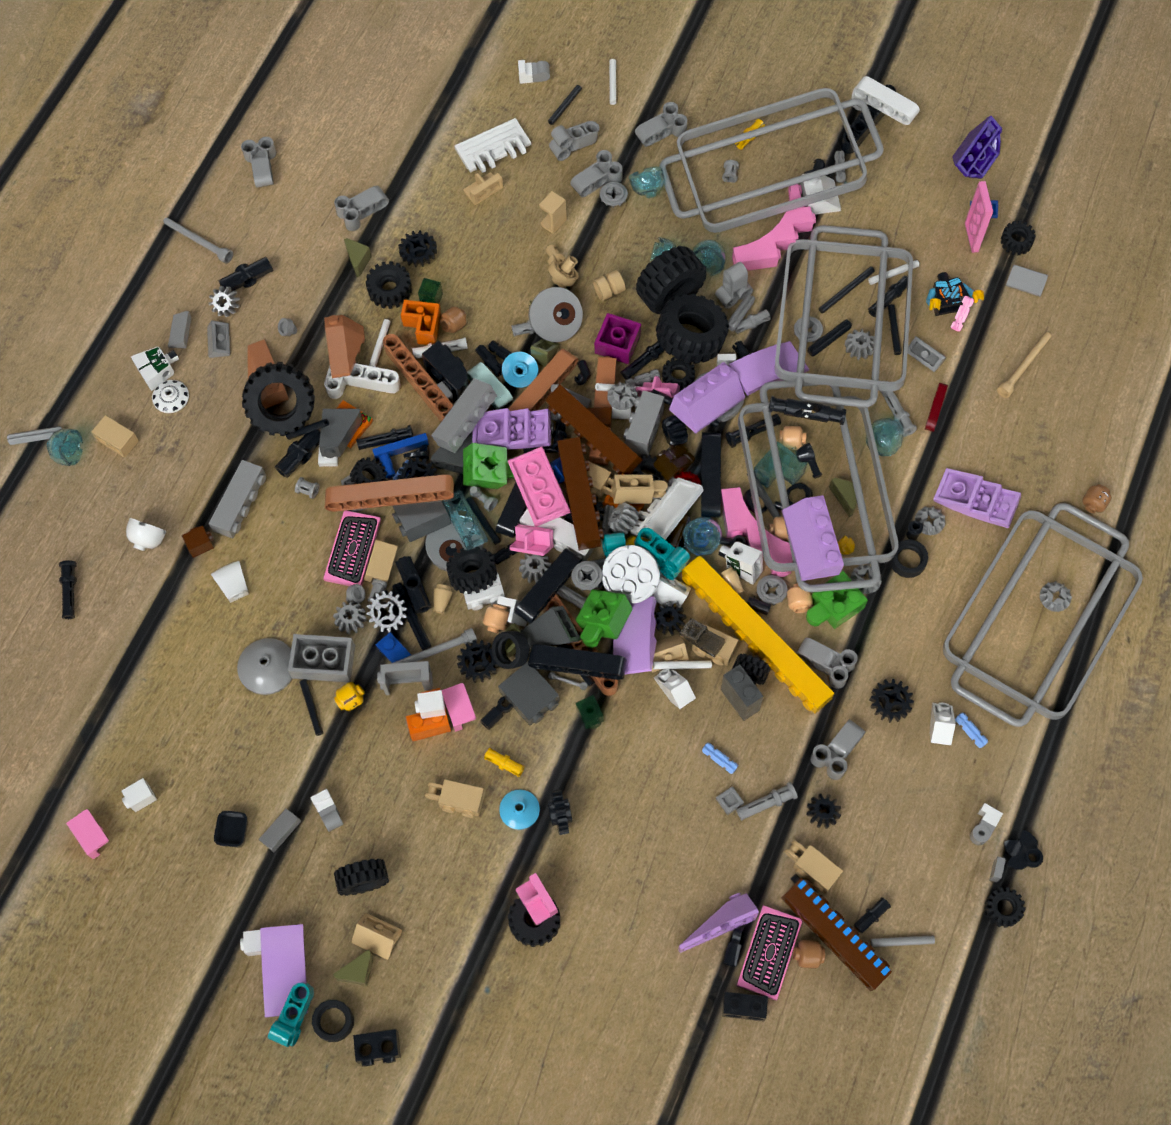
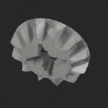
M610 182L601 188V202H604L606 206L611 205L614 208L616 205L621 206L623 202H626L628 192L621 183ZM613 191H615L616 194L614 199L611 196Z
M809 316L808 329L812 327V330L808 332L807 342L814 343L815 340L820 339L823 333V326L818 319ZM802 318L798 319L794 325V335L799 340Z
M619 382L616 385H612L611 389L608 390V402L615 409L627 410L634 406L637 392L634 386H630L628 382L626 384ZM625 391V396L620 401L619 394Z
M925 506L918 510L914 520L919 521L923 525V534H938L945 526V516L941 513V509L937 510L934 506ZM928 515L930 516L931 519H933V518L935 519V520L933 521V526H932V524L930 523V521H927V522L925 521V520H927Z
M584 561L574 567L571 578L575 587L580 588L582 591H591L593 588L598 587L602 581V570L596 563ZM583 573L591 574L592 581L588 579L583 580Z
M870 564L854 568L850 579L852 581L864 580L861 577H864L866 573H868V577L871 579L873 573ZM881 574L880 580L875 586L858 589L863 594L875 592L881 585Z
M768 575L758 582L756 593L760 600L775 605L779 602L782 603L787 596L788 588L782 578ZM768 587H770V588H772V589H773L774 587H775V588L777 587V589L775 590V594H773V593H770V594L768 593V594H767V592H768V590H769Z
M1055 581L1052 583L1048 582L1042 587L1040 601L1048 610L1059 612L1065 610L1070 605L1072 596L1070 589H1067L1064 584ZM1059 591V598L1053 602V594Z

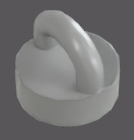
M282 318L278 323V331L281 336H291L297 333V328L291 319Z
M354 584L347 588L346 601L348 603L353 601L356 604L364 601L365 590L361 585Z

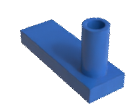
M426 433L374 448L372 451L376 461L380 460L382 463L381 467H385L384 472H387L385 477L389 479L395 476V470L390 457L418 449L423 445L428 446L429 442Z

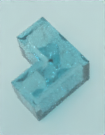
M777 441L784 479L794 485L805 474L807 462H799L795 453ZM771 449L754 467V473L767 488L776 479Z

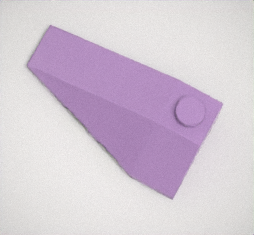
M737 893L729 897L730 901H727L679 945V952L682 953L732 931L734 928H739L755 921L759 911L747 893L743 895Z

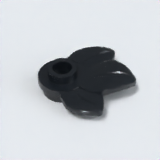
M1022 830L1020 840H1007L1004 842L1005 851L1011 856L1007 864L1013 869L1036 868L1042 864L1043 854L1038 849L1037 839L1030 832ZM1029 855H1034L1036 860L1031 861Z

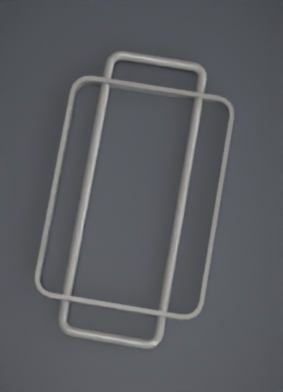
M822 88L683 132L677 139L679 154L663 159L659 165V171L675 216L685 219L700 215L705 229L709 232L717 233L863 187L867 181L865 163L878 159L883 154L884 147L868 106L863 100L851 99L840 102L834 90ZM820 98H830L835 103L832 106L685 152L682 150V145L687 140ZM852 106H859L877 148L874 153L861 156L843 109ZM838 111L855 153V159L701 206L686 158ZM680 160L682 161L697 206L695 209L684 212L679 209L666 170L668 164ZM857 165L860 166L863 174L856 181L721 223H709L704 216L706 212Z
M820 225L812 230L810 240H796V242L790 243L788 246L774 370L780 379L795 382V394L802 401L870 407L877 401L878 390L896 391L904 385L907 371L913 257L904 249L888 247V237L882 231ZM824 232L877 237L881 239V247L817 241V235ZM805 249L809 250L797 372H789L783 370L779 365L789 263L793 251ZM816 251L880 256L871 380L804 373ZM887 257L899 258L908 264L901 378L895 382L879 381ZM803 383L869 389L871 391L868 400L805 394L802 391Z
M773 381L765 383L760 389L761 403L749 404L742 408L738 417V427L766 565L777 572L795 571L798 586L806 592L813 593L875 586L880 580L878 563L888 562L894 558L898 550V538L868 407L857 408L861 411L892 552L876 555L845 417L844 425H840L869 556L842 558L844 566L871 564L873 577L868 580L809 585L805 581H801L789 535L788 540L793 563H777L771 558L743 416L753 412H763L783 510L790 505L771 412H768L770 402L768 401L767 391L770 389L795 387V382ZM803 383V387H804V386H817V385H819V384ZM830 386L834 397L860 399L855 396L841 397L839 386ZM816 403L828 406H836V409L839 410L844 409L843 405Z
M1067 503L1056 504L1048 516L1037 511L1023 513L943 644L945 658L958 666L951 677L952 689L960 696L1015 727L1026 725L1035 712L1051 720L1064 717L1071 709L1142 583L1143 577L1140 569L1133 563L1123 559L1129 548L1127 537L1120 531ZM1061 510H1065L1118 539L1121 542V547L1117 554H1114L1054 521ZM1026 519H1034L1042 523L1041 528L962 659L951 653L949 641L1020 523ZM1051 528L1112 563L1033 700L970 665L969 662L1047 531ZM1118 566L1133 574L1135 586L1064 711H1050L1041 706L1040 702ZM966 671L1027 706L1028 708L1023 717L1016 719L962 688L958 681L963 672Z

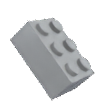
M644 390L641 397L638 396L636 399L635 413H631L629 419L630 427L626 428L623 439H625L624 443L640 458L642 455L648 457L664 414L665 396Z
M293 634L288 668L292 679L351 682L355 652L354 641L352 638Z

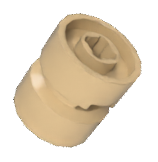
M617 270L606 274V278L601 276L593 280L595 292L601 301L611 298L612 293L620 294L626 290L622 276Z

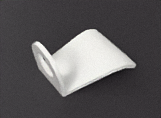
M239 561L228 564L211 574L230 603L249 594Z

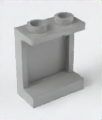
M428 661L380 665L381 671L377 672L378 684H380L381 690H384L386 695H390L391 684L422 682L425 691L433 690L432 671Z

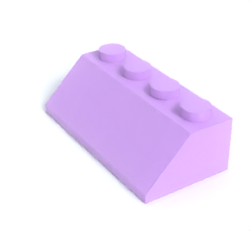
M723 362L674 395L669 410L694 433H697L743 401L745 394L737 373Z
M824 495L804 498L783 509L782 514L801 581L839 575L844 563Z

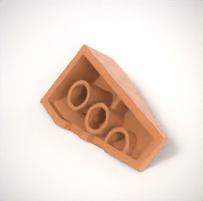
M344 315L325 317L332 378L349 376L356 363L355 358L361 351L360 346L365 341L364 327Z
M265 339L248 345L249 378L258 367H264L266 363L270 362L275 364ZM283 383L269 384L261 393V402L265 409L289 400Z

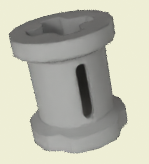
M727 160L724 162L725 172L722 175V179L724 182L735 183L738 180L736 174L739 169V163L735 160Z
M303 477L298 479L295 486V493L309 495L311 499H314L319 491V483L305 481Z

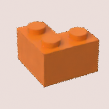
M404 300L401 311L403 326L416 328L415 334L418 344H435L440 326V304Z
M440 688L433 689V690H429V691H425V692H421V693L432 692V691H439ZM446 708V715L424 719L421 718L420 713L406 716L412 741L451 732Z

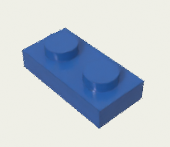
M391 632L375 644L378 650L391 663L411 656Z

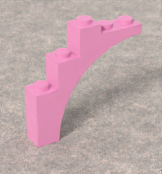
M796 184L788 187L789 201L801 198V185ZM803 206L787 211L779 224L768 234L747 245L733 247V265L742 262L747 271L777 267L778 259H781L780 251L787 250L790 243L796 242L798 240V233L812 231L813 224L816 223L815 213H812L811 207Z
M740 487L721 489V506L726 537L746 536L748 546L762 551L757 521L749 512L743 500ZM765 529L771 558L777 563H793L789 543L775 537ZM770 569L771 575H777L778 577H785L791 574V571L777 572Z

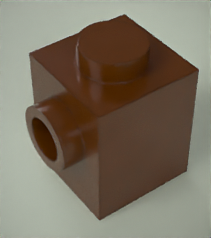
M203 526L194 527L182 535L193 558L214 549L211 543L214 541L210 530L206 532Z

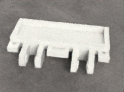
M514 118L455 145V150L470 173L477 170L475 165L483 173L486 172V167L483 164L484 161H487L489 166L494 168L496 167L495 161L507 156L506 151H508L513 159L517 157L516 151L513 149L514 147H517L522 155L525 154V148L531 145V141L517 119Z
M679 477L677 479L672 478L668 482L669 486L667 487L666 494L662 498H652L654 501L647 509L649 513L639 511L638 517L642 521H636V525L630 531L631 534L637 536L642 528H650L666 540L704 491L702 485Z

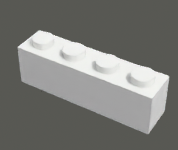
M526 509L519 520L520 524L535 527L530 513ZM560 517L537 526L553 530V545L556 550L563 552L567 548L581 557L583 562L588 560L595 549L579 551L574 525Z

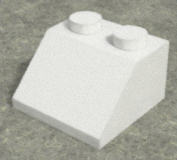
M826 175L800 183L802 197L836 187L834 180ZM838 196L805 206H810L812 213L815 214L841 211Z

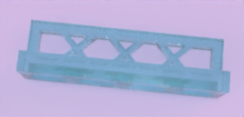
M461 490L455 492L453 498L441 500L467 551L488 542L487 536ZM455 499H461L458 504L452 503ZM459 511H467L465 516H460L458 514ZM466 522L474 523L472 528H466ZM473 534L481 535L480 538L474 541L471 539Z

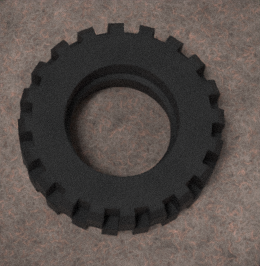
M685 246L673 247L668 251L662 252L661 255L656 256L651 263L649 262L646 265L647 267L642 270L641 276L637 279L636 290L639 297L653 313L661 314L665 303L671 300V298L681 294L690 295L691 293L697 294L699 292V289L704 285L703 282L706 280V268L690 248Z
M692 293L690 295L681 294L665 303L656 326V336L658 341H660L661 347L665 348L666 353L672 354L675 359L684 360L685 363L693 362V364H698L700 361L704 363L715 358L721 351L729 331V322L725 312H722V308L719 305H715L713 300H708L705 296H696V294ZM681 324L693 325L703 333L691 332Z
M270 362L266 363L264 367H258L246 381L242 394V407L245 409L244 414L246 418H250V423L254 427L258 426L259 431L263 433L267 431L272 436H275V433L280 434V436H286L288 432L291 434L295 433L296 429H301L305 426L306 421H309L314 408V388L310 383L309 377L305 376L300 368L296 369L290 363L285 365L283 362H277V364ZM272 383L288 385L296 394L295 407L291 412L282 415L269 412L261 402L263 389Z

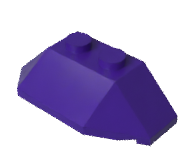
M992 116L987 117L969 132L952 156L954 165L965 177L982 179L1000 154V133H1002V127Z

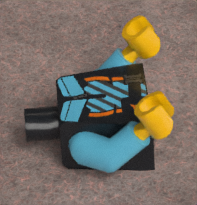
M942 272L937 275L938 281L929 290L926 303L929 306V310L934 308L935 316L955 313L960 305H963L962 300L964 296L973 298L974 303H977L978 299L984 300V291H974L965 283H962L960 278L949 279L948 273Z

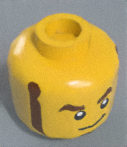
M348 682L336 690L334 700L341 710L352 711L363 703L362 695L365 692L359 684L355 685L352 682Z

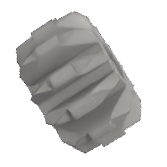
M220 286L219 290L214 289V295L209 296L210 299H213V302H209V305H214L212 311H218V316L224 314L225 317H229L230 313L235 314L234 308L240 307L236 304V301H239L240 298L234 297L237 292H231V287L224 288V286ZM226 299L227 303L223 304L222 300Z
M863 328L860 332L854 330L852 334L849 333L844 343L846 353H851V358L856 356L857 360L861 357L866 360L868 355L871 356L873 354L874 336H870V331L864 333Z
M626 502L619 504L610 513V517L607 519V526L615 533L623 532L628 534L636 525V521L639 519V512Z
M525 554V559L520 560L522 566L519 567V572L522 573L523 579L528 578L529 583L533 580L536 583L551 566V563L548 562L549 557Z
M350 601L349 605H346L343 602L342 608L336 607L338 613L333 614L334 619H336L334 624L339 626L341 632L346 630V633L350 634L351 630H354L357 633L358 627L364 628L362 622L367 621L366 616H364L366 611L363 608L361 609L359 603L354 605V602Z

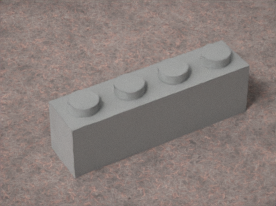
M475 378L471 381L431 435L438 446L456 453L497 397L491 385Z
M244 460L241 461L209 522L213 532L233 539L235 534L240 531L243 518L247 517L252 501H255L260 485L262 486L266 480V474L261 466Z

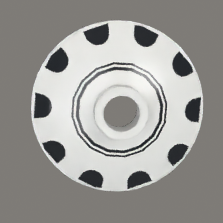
M167 380L160 383L152 394L154 406L163 413H175L181 410L189 399L187 387L177 380Z

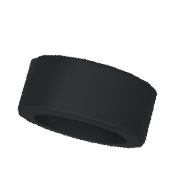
M912 539L898 542V550L894 558L890 560V565L899 576L914 578L924 571L929 559L928 552L924 545ZM902 550H913L919 555L920 564L915 568L904 567L898 561V554Z
M506 631L499 633L494 638L492 655L497 665L501 668H518L527 662L530 647L528 640L519 631ZM509 638L516 647V656L513 661L507 657L505 651V644Z
M327 1000L315 1009L312 1015V1026L314 1032L321 1039L328 1042H338L345 1039L351 1033L354 1026V1016L351 1009L344 1002ZM330 1008L341 1010L345 1016L344 1027L335 1034L325 1032L320 1024L323 1013Z

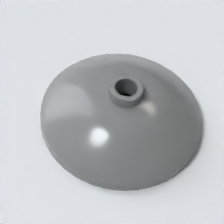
M273 638L260 639L248 645L241 653L237 665L238 676L242 684L251 692L260 695H270L283 690L292 681V677L288 672L291 648L284 642ZM263 660H267L266 664H261Z

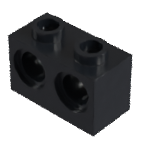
M725 992L722 1017L764 1022L767 1017L768 997Z
M396 1029L353 1035L355 1062L361 1064L362 1067L373 1066L374 1061L383 1060V1064L396 1062V1058H401L399 1032ZM388 1041L392 1042V1051L388 1053L383 1052V1045ZM365 1045H371V1053L363 1056L362 1048Z

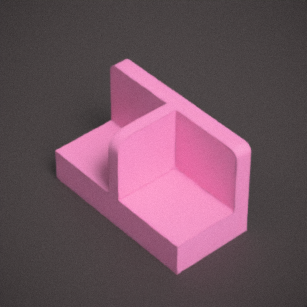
M655 376L653 382H644L643 387H636V392L641 397L643 390L651 392L655 389L674 398V395L679 393L680 386L678 383H662L660 378Z
M518 524L515 527L516 541L510 545V550L544 556L554 547L553 530Z
M463 683L442 690L444 702L455 732L462 730V724L476 719Z
M88 809L66 823L89 857L95 859L100 855L97 850L109 840L104 834L103 828L96 822Z
M536 873L529 877L528 882L516 888L518 896L536 925L558 913L557 907Z

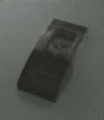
M690 618L680 632V635L714 658L726 643L724 638L709 631L707 626Z

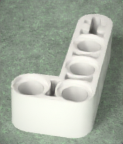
M867 76L863 77L857 84L851 99L863 100L866 104L904 125H909L920 111L919 106L913 101ZM853 106L856 110L861 111L859 106Z
M355 363L351 375L332 378L329 366L324 382L327 394L332 399L340 398L346 385L386 393H396L401 388L400 379L396 371Z

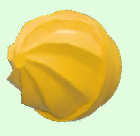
M844 535L837 542L840 553L844 555L854 552L855 543L851 537L848 538Z

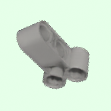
M667 102L663 106V113L640 124L635 129V134L642 144L648 147L671 134L679 137L683 132L687 131V118L683 114H678V105L676 103Z
M587 121L565 129L562 125L557 126L551 132L553 140L550 142L549 148L559 161H563L570 156L572 151L596 143L599 125L594 121Z
M263 137L258 143H255L253 140H245L241 144V149L245 160L252 164L256 188L274 185L270 159H273L277 152L273 140L270 137Z
M599 151L596 155L597 162L577 174L571 180L570 185L581 197L588 196L608 182H622V165L619 162H612V154L609 151Z
M373 186L350 199L347 196H338L334 200L336 214L339 218L344 219L345 227L349 231L358 230L361 226L360 220L383 209L389 203V199L379 186Z
M738 262L724 270L723 286L715 293L726 309L731 308L739 299L743 300L747 294L751 295L753 292V288L747 282V269L742 262Z
M805 638L796 653L806 664L829 675V683L836 689L845 686L848 672L854 670L857 662V654L853 650L846 649L840 654L811 638ZM849 658L852 661V663L847 664L843 661V659ZM839 674L843 679L837 680L834 678V675Z
M849 719L828 746L820 744L814 748L810 758L811 763L819 768L826 766L827 775L831 779H841L847 770L846 757L861 740L866 731ZM816 753L824 754L825 759H819ZM838 765L840 766L842 771L836 772L833 770L832 766Z

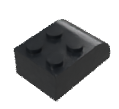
M437 341L422 353L425 371L437 384L440 382L445 383L453 393L454 401L457 402L469 385L467 371L463 366L462 360L458 356L455 357L446 344L443 345L440 341Z

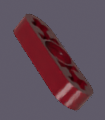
M939 382L924 430L934 432L948 388L947 384Z

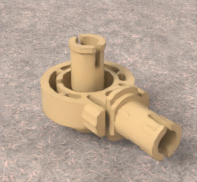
M555 245L547 246L545 251L549 256L548 264L550 266L548 271L553 277L552 281L561 288L573 286L579 277L574 268L578 263L577 259L570 255L565 259L563 254H559Z

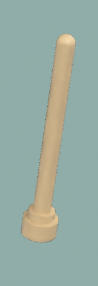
M1046 332L1010 379L999 385L997 393L1003 398L1010 397L1014 391V384L1051 338L1050 332Z

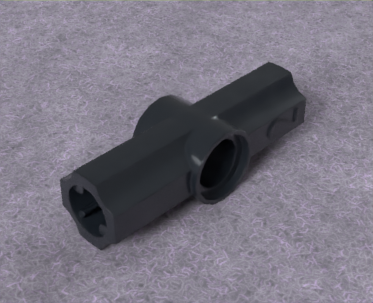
M264 257L250 265H239L234 273L218 280V282L224 288L231 287V292L241 287L248 288L253 286L258 278L272 272L273 268L267 257Z
M315 430L307 433L299 441H294L289 446L287 454L275 466L280 475L288 478L300 464L304 465L309 461L312 451L319 445L320 431Z
M411 556L399 558L395 564L416 614L425 613L432 606ZM413 582L418 583L415 587H409Z

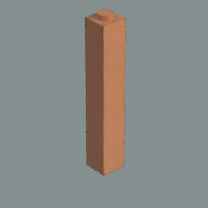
M609 356L598 357L596 383L615 384L616 358ZM595 389L594 408L612 407L608 402V391H597ZM590 448V462L596 465H608L599 456L601 452L597 448L595 451Z

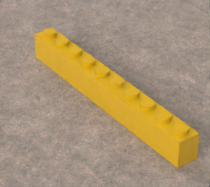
M700 555L682 570V580L688 586L691 585L695 589L696 595L708 603L710 610L718 613L722 617V622L735 631L734 633L741 641L744 640L748 644L749 650L753 654H757L764 663L769 665L775 672L776 678L789 687L788 689L793 696H798L803 701L802 704L808 711L816 714L832 700L834 692Z

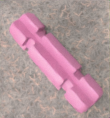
M964 296L962 300L963 305H960L955 316L956 320L951 325V328L955 331H961L962 323H965L969 314V307H972L974 299L969 296Z

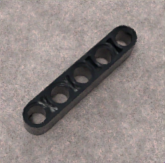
M884 85V86H886V87H888V88H890L891 90H893V91L896 92V89H895L894 86H892V85ZM867 105L876 126L885 114ZM862 112L850 126L858 147L870 134ZM845 132L841 149L844 153L851 154L854 151Z
M702 432L701 485L704 491L701 493V517H720L721 432Z
M516 482L495 529V532L510 538H515V527L520 524L519 520L527 509Z
M565 548L521 600L514 613L531 624L571 577L572 570L577 564L581 563L582 558Z
M534 644L531 645L528 666L541 670L622 680L625 675L627 659L619 655Z

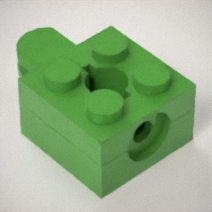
M471 443L463 449V485L499 489L507 484V478L514 479L508 464L507 448Z
M842 571L826 583L852 580ZM858 588L813 592L814 606L808 609L806 620L814 627L827 620L835 630L862 611L868 599Z
M591 590L576 618L578 625L583 630L580 638L587 647H596L602 637L617 640L633 610L625 594Z

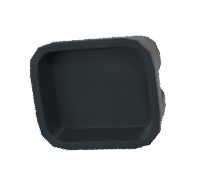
M222 811L219 813L214 833V842L225 847H242L245 843L248 826L246 814L236 811Z

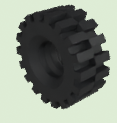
M389 261V264L382 262V266L376 264L375 270L372 268L369 270L370 274L366 276V287L370 300L374 301L376 306L380 304L381 308L385 309L388 306L389 309H393L392 306L396 305V308L400 307L399 303L402 302L403 304L406 298H410V293H412L410 275L404 266L401 267L400 263L394 265L393 261ZM388 282L396 283V287L391 290L382 288Z
M472 546L468 547V550L460 549V553H453L454 557L450 556L449 562L446 564L451 586L454 587V590H459L463 594L465 591H467V594H472V591L480 593V589L485 591L488 589L487 585L492 586L493 581H496L497 569L492 553L490 551L487 552L486 548L481 550L479 546H476L475 549H472Z
M366 859L361 862H353V864H347L345 867H340L339 870L334 872L337 891L341 896L370 892L389 883L383 859Z
M516 898L513 901L514 904L510 906L508 914V924L515 939L518 942L521 941L523 945L527 946L528 944L531 947H536V945L543 946L544 943L552 941L553 936L557 935L558 928H560L559 908L557 907V914L543 921L540 925L532 927L526 922L528 914L526 907L520 898Z

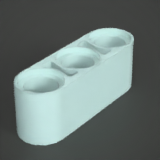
M482 362L467 371V377L470 382L475 378L492 386L497 397L491 405L496 410L503 408L513 400L506 387Z

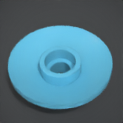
M514 352L505 358L502 364V375L509 385L516 388H524L529 386L537 377L538 365L530 354ZM520 368L522 369L523 373L518 374L516 370Z
M514 790L504 796L500 803L499 812L502 821L508 827L522 830L529 828L536 822L539 817L540 806L537 798L529 791ZM517 805L523 806L521 811H517L515 808Z

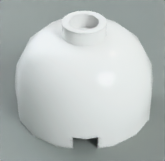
M132 518L129 519L126 528L128 540L134 543V548L145 551V548L153 549L160 545L166 534V531Z

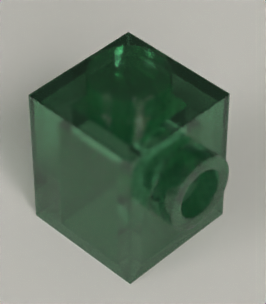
M424 278L418 291L419 301L439 304L443 295L441 282Z
M594 695L575 703L576 710L585 729H595L601 725V722H604L603 714Z

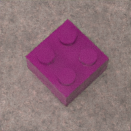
M607 313L594 342L595 354L616 358V361L629 365L641 336V323Z

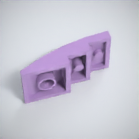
M790 341L781 343L780 367L785 371L797 372L798 352ZM777 345L759 350L729 364V367L737 373L741 386L747 396L760 390L762 385L767 382L785 381L777 377L774 370ZM806 364L804 367V373L809 371V368Z
M508 408L487 411L473 429L472 443L506 447L507 449L550 446L551 412L549 409L530 412L528 408L510 411Z
M946 468L933 500L967 516L1009 528L1021 499V493L1002 489L1001 484L984 481L983 476Z
M654 596L639 603H630L633 609L617 640L614 639L613 655L623 656L627 659L625 674L652 671L657 642L654 637L656 619L654 617L656 600Z
M303 924L260 928L265 1018L280 1016L292 987L297 983H307ZM301 987L298 995L303 999L307 991L304 987ZM295 1007L291 1008L289 1015H297V1009Z

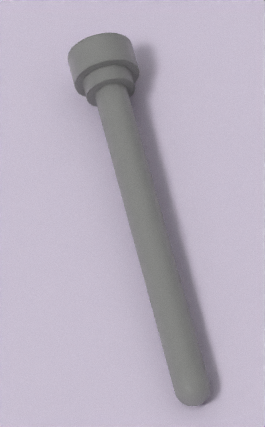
M164 218V224L214 252L220 261L227 264L232 260L233 251L228 248H219L173 220Z
M469 628L464 630L460 637L391 664L417 662L463 643L471 645L473 640L477 642V638L473 629Z

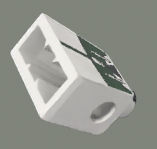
M160 347L131 356L151 391L174 374L170 364L179 360L174 350L164 355Z
M735 542L731 548L725 545L720 548L718 555L726 559L727 569L733 567L734 571L737 570L740 578L754 585L763 572L762 551L740 542Z

